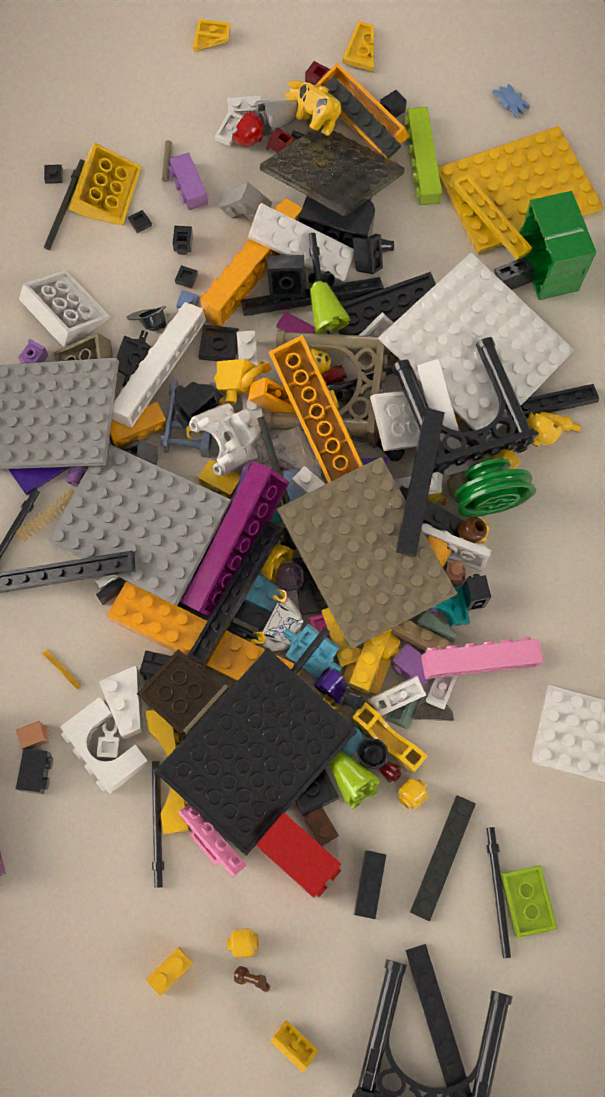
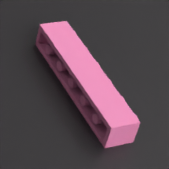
M525 637L516 642H513V639H506L497 644L494 641H488L479 646H476V643H469L460 648H457V645L447 646L442 650H439L438 647L428 648L421 655L425 679L536 667L543 663L539 639L531 640V637Z

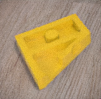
M198 18L193 51L228 42L231 23Z

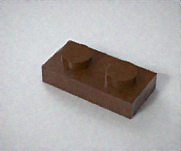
M323 807L304 816L321 846L339 837Z

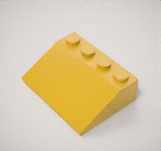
M94 142L88 151L69 210L87 218L123 225L142 166Z

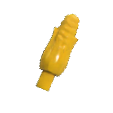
M546 412L539 413V415L553 421V427L558 428L560 426L565 432L570 430L579 432L581 429V425L573 423L571 417Z

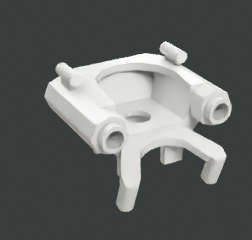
M229 403L196 415L189 422L192 431H207L218 442L220 453L217 458L218 462L213 466V471L218 476L232 473L244 467L249 460L255 462L258 457L256 450L251 447V444L259 441L260 433L256 427L247 428L246 425L251 423L249 412L242 410L234 413V409ZM224 432H227L231 437L230 441L225 440Z

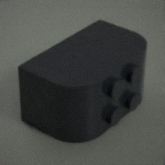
M317 186L308 192L299 215V222L354 249V237L368 238L373 233L375 206L369 198L355 192L344 191L337 187Z

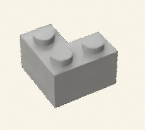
M245 182L225 190L219 208L231 218L244 214L253 222L258 206L262 203L271 208L272 202L249 182Z

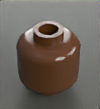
M474 516L459 525L458 534L459 537L475 544L485 538L487 527L482 519Z

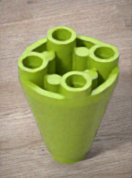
M340 751L329 763L345 803L351 806L352 809L360 806L366 797L372 798L378 793L379 778L347 753Z

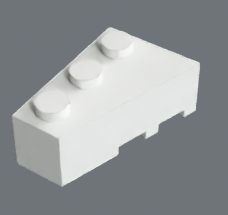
M137 665L99 681L120 735L124 740L143 732L141 698L137 695L141 689L140 672Z

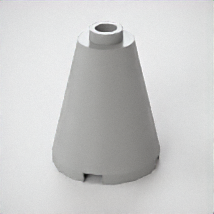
M259 100L254 103L256 109L253 112L260 117L263 123L262 134L264 136L272 134L277 128L281 129L297 119L295 116L298 103L295 100Z

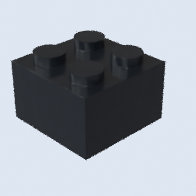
M304 255L268 256L267 275L270 299L306 298L307 283Z

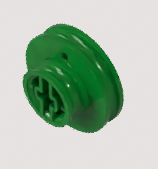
M504 458L491 459L472 466L465 473L467 480L470 481L462 485L454 493L455 501L459 503V514L465 517H481L500 513L523 504L536 493L535 485L531 483V473L524 469H509L511 466L510 462Z

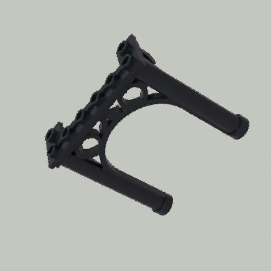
M492 337L481 339L475 346L498 396L499 409L497 416L489 425L475 431H457L442 425L441 433L446 436L442 442L439 439L433 473L439 472L444 475L445 470L451 465L460 466L471 459L477 461L488 454L494 456L505 449L522 453L528 449L527 447L534 442V439L539 434L534 428L531 429L495 349L496 344ZM404 359L396 362L392 366V370L399 379L419 430H421L424 411L429 406L410 361ZM505 410L507 412L508 418L502 417ZM496 425H506L507 433L500 434L496 430ZM490 433L492 437L496 439L486 442V437L489 436ZM450 437L460 441L461 447L452 449L447 445V440ZM467 442H473L474 444H476L475 446L465 448Z
M386 959L384 966L386 971L361 1075L352 1097H397L404 1092L406 1083L410 1085L409 1090L416 1097H422L420 1091L426 1092L423 1097H437V1094H442L441 1097H447L454 1092H457L461 1097H467L461 1089L469 1085L474 1079L471 1097H490L508 1007L512 1003L513 996L491 990L478 1059L474 1069L464 1080L448 1087L423 1085L408 1077L396 1064L391 1053L389 1043L390 1031L407 965ZM385 1051L391 1068L379 1073ZM396 1073L401 1079V1088L397 1091L386 1089L382 1083L385 1075ZM376 1084H378L381 1092L375 1090Z

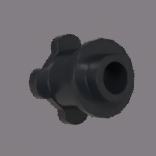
M348 685L340 700V704L342 706L347 705L353 708V711H356L357 709H362L366 699L363 698L364 693H358Z

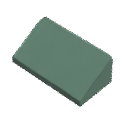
M421 698L389 712L386 721L409 729Z

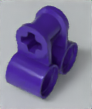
M326 669L313 684L318 691L324 695L327 694L338 704H340L343 696L341 692H345L348 686L344 682L345 679L333 669H330V671Z

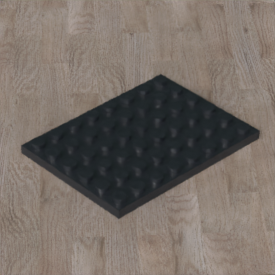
M266 648L154 772L247 856L278 818L292 806L358 731L270 649Z

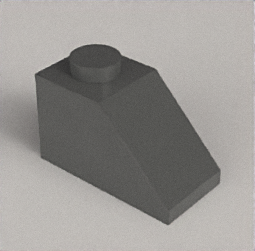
M139 440L120 448L154 465L157 464L158 447Z

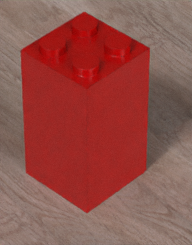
M283 813L256 844L260 851L312 898L315 896L320 897L328 888L325 885L329 879L334 881L342 871L339 869L341 863L286 813Z

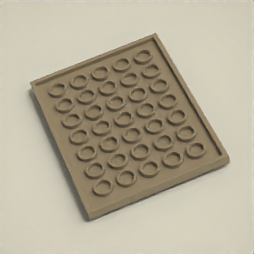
M382 457L277 508V512L350 649L457 595L455 588L422 530L415 557L396 553L406 500Z

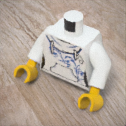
M277 589L281 594L280 598L273 595L274 600L281 602L277 603L263 632L253 633L258 636V641L255 639L251 640V643L260 644L271 651H281L290 648L292 641L283 636L284 632L288 628L298 635L303 631L301 629L304 625L303 616L297 606L287 597V593L281 589Z

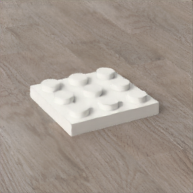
M404 391L373 394L370 396L383 451L417 447L420 430Z

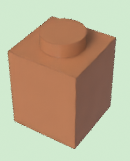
M40 721L16 729L22 749H34L49 743L47 738L50 736L48 727Z

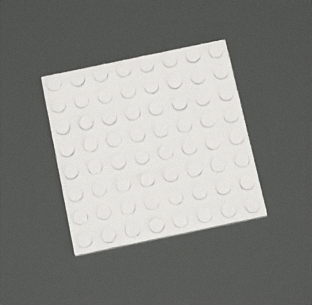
M472 253L466 256L378 338L400 360L408 359L414 373L415 370H418L417 365L440 359L453 410L474 431L489 425L496 418L499 409L498 396L475 346L478 341L486 337L493 338L496 344L495 349L520 405L575 351ZM506 410L502 416L504 418H508ZM497 424V425H496V430H497L502 424Z

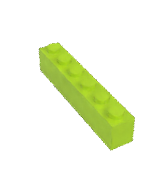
M428 107L408 108L407 116H404V126H407L408 129L406 130L409 135L407 141H410L408 152L409 155H412L413 183L417 186L415 188V197L419 198V205L440 204L442 189Z

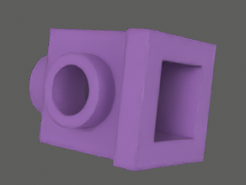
M29 339L28 345L18 358L21 362L20 364L44 362L49 355L44 346Z

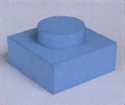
M182 290L176 305L177 309L181 308L185 302L197 306L199 295Z

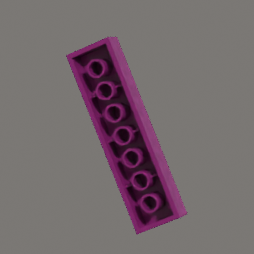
M253 461L224 520L221 522L216 536L212 540L211 546L204 556L197 573L194 575V579L186 591L182 603L211 616L266 521L270 523L290 483L273 469Z

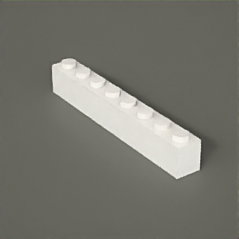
M185 302L177 310L175 317L168 323L163 334H160L158 341L150 348L146 358L140 362L138 369L130 376L129 382L121 389L119 396L114 401L113 421L130 428L134 426L206 322L203 308Z

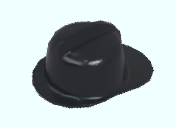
M166 306L134 312L127 316V320H139L146 330L156 331L166 326V318L163 311Z

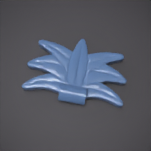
M508 84L507 88L500 86V91H492L500 99V104L506 110L509 109L515 118L518 116V111L524 114V107L527 109L530 107L526 101L521 99L522 93L516 94L510 84Z

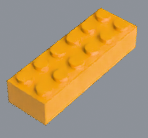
M338 62L316 84V86H324L335 76L400 144L409 137L406 128ZM341 110L339 118L385 161L387 157Z

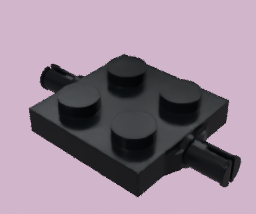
M141 330L139 339H132L125 335L122 339L116 358L119 360L118 372L125 376L122 384L123 387L126 386L127 381L129 382L130 376L136 372L140 362L146 358L152 347L145 342L148 335L147 331Z

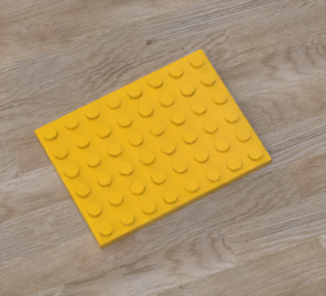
M559 126L438 167L440 183L477 255L501 247L503 244L452 187L454 181L466 174L469 175L519 233L524 224L530 200L572 190L583 217L602 211L604 207Z

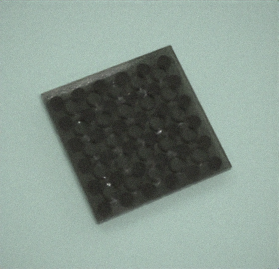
M323 125L318 131H311L260 164L262 172L343 216H347L405 172V167L397 162L385 158V156L358 144L355 140H351L341 133L332 131L327 136L321 132Z

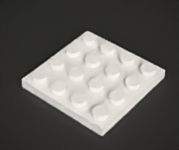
M548 685L531 763L605 783V700Z

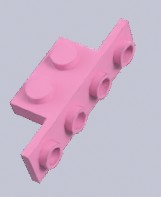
M190 804L178 812L193 830L189 834L215 866L221 863L232 877L247 866L214 826Z

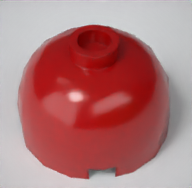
M249 110V113L246 112L236 126L238 129L237 134L233 132L232 141L242 147H251L255 143L259 144L264 137L262 134L263 123L260 117L251 110Z

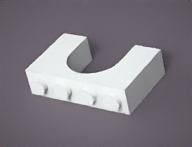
M99 697L60 726V728L63 730L61 736L64 740L74 745L73 752L78 759L83 758L87 763L84 767L91 776L95 774L98 778L96 783L103 792L107 790L111 794L147 766L149 761L136 744L115 760L105 762L94 758L90 750L91 737L100 726L113 717L111 710Z

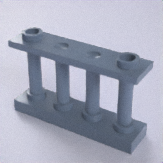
M174 378L173 385L170 384L169 386L171 398L165 435L161 436L160 445L163 446L165 453H169L170 445L197 448L201 452V457L209 458L212 440L211 433L204 430L200 431L203 434L202 439H198V441L171 438L172 428L183 429L179 421H174L175 389L179 386L178 379ZM210 382L216 388L215 382Z

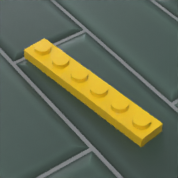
M468 174L453 182L452 187L516 260L521 259L532 251L530 244Z

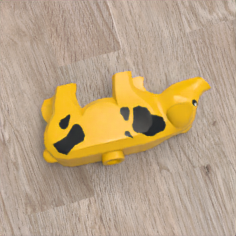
M299 80L288 82V86L291 89L285 93V97L288 100L297 101L298 109L295 117L300 120L302 118L308 120L313 115L309 127L318 131L323 125L321 132L329 136L341 113L339 100L329 94V89L322 85L316 86Z

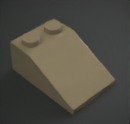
M95 333L54 352L55 362L113 358L111 340L99 333Z

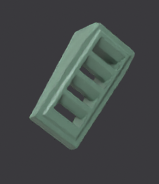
M429 610L416 623L451 642H454L457 637L454 631Z

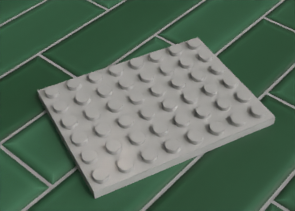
M117 358L0 365V469L106 465L119 360Z
M109 444L106 465L88 467L48 542L80 558L132 550L135 552L136 571L116 574V576L177 606L232 501Z

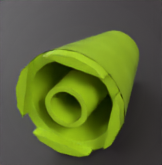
M322 281L315 282L310 289L316 333L327 334V330L336 332L347 326L350 318L328 284Z

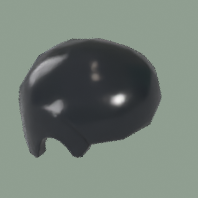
M365 738L359 743L356 751L359 762L368 769L384 767L389 757L387 746L380 739Z

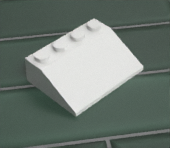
M66 269L23 283L19 300L63 347L80 341L110 318L106 311Z

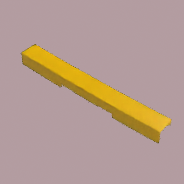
M47 650L42 653L76 689L81 686Z

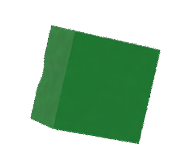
M573 191L530 200L520 234L532 247V251L524 257L534 267L532 283L538 299L543 300L579 291L597 252Z

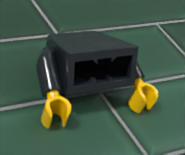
M191 382L186 387L179 385L175 389V416L183 429L187 430V438L192 441L189 434L194 432L198 437V432L191 430L189 426L191 418L217 407L220 403L221 405L226 404L223 395L211 384Z

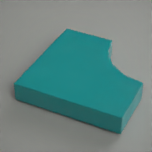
M453 586L457 595L430 609L443 613L448 619L450 626L467 625L470 623L462 586Z

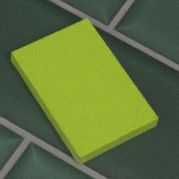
M541 865L501 874L502 886L516 938L558 929Z

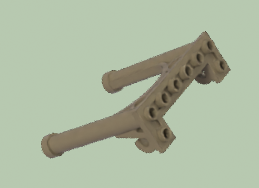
M277 330L276 347L303 335L310 350L336 351L352 361L358 376L357 387L349 403L339 412L341 417L348 413L352 417V419H343L352 440L357 442L369 441V445L377 448L380 435L371 399L369 402L363 396L369 390H372L371 396L384 393V389H382V383L386 382L384 366H388L391 352L378 339L382 334L378 336L296 333ZM350 350L358 351V353L354 355ZM364 357L365 359L372 360V363L368 366H362L359 361ZM374 370L373 380H369L365 373ZM359 403L366 405V411L362 415H356L353 412V408ZM264 413L269 431H273V429L304 431L297 414Z

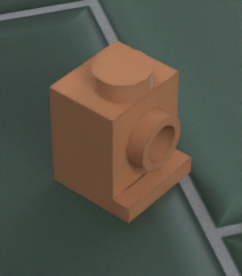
M447 560L444 570L452 585L463 586V580H465L466 568H463V562Z

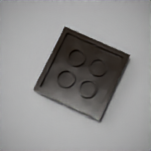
M178 649L140 689L137 695L177 732L183 735V730L222 687Z

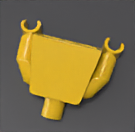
M246 359L217 361V373L214 375L216 388L218 391L226 394V403L236 404L237 395L247 394L255 378L261 373H269L272 368L269 362L264 363V361H259L257 366Z

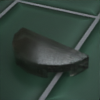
M425 701L420 704L414 715L415 720L454 721L453 712L447 704L443 710Z

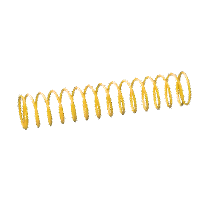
M55 504L61 511H63L60 505L58 506L57 504ZM52 508L58 515H60L56 508ZM52 511L49 512L54 518H56Z

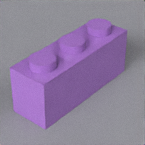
M190 153L170 158L171 166L168 169L171 177L174 176L176 179L174 183L177 191L180 190L182 193L180 194L182 203L187 205L188 210L208 204L206 190Z

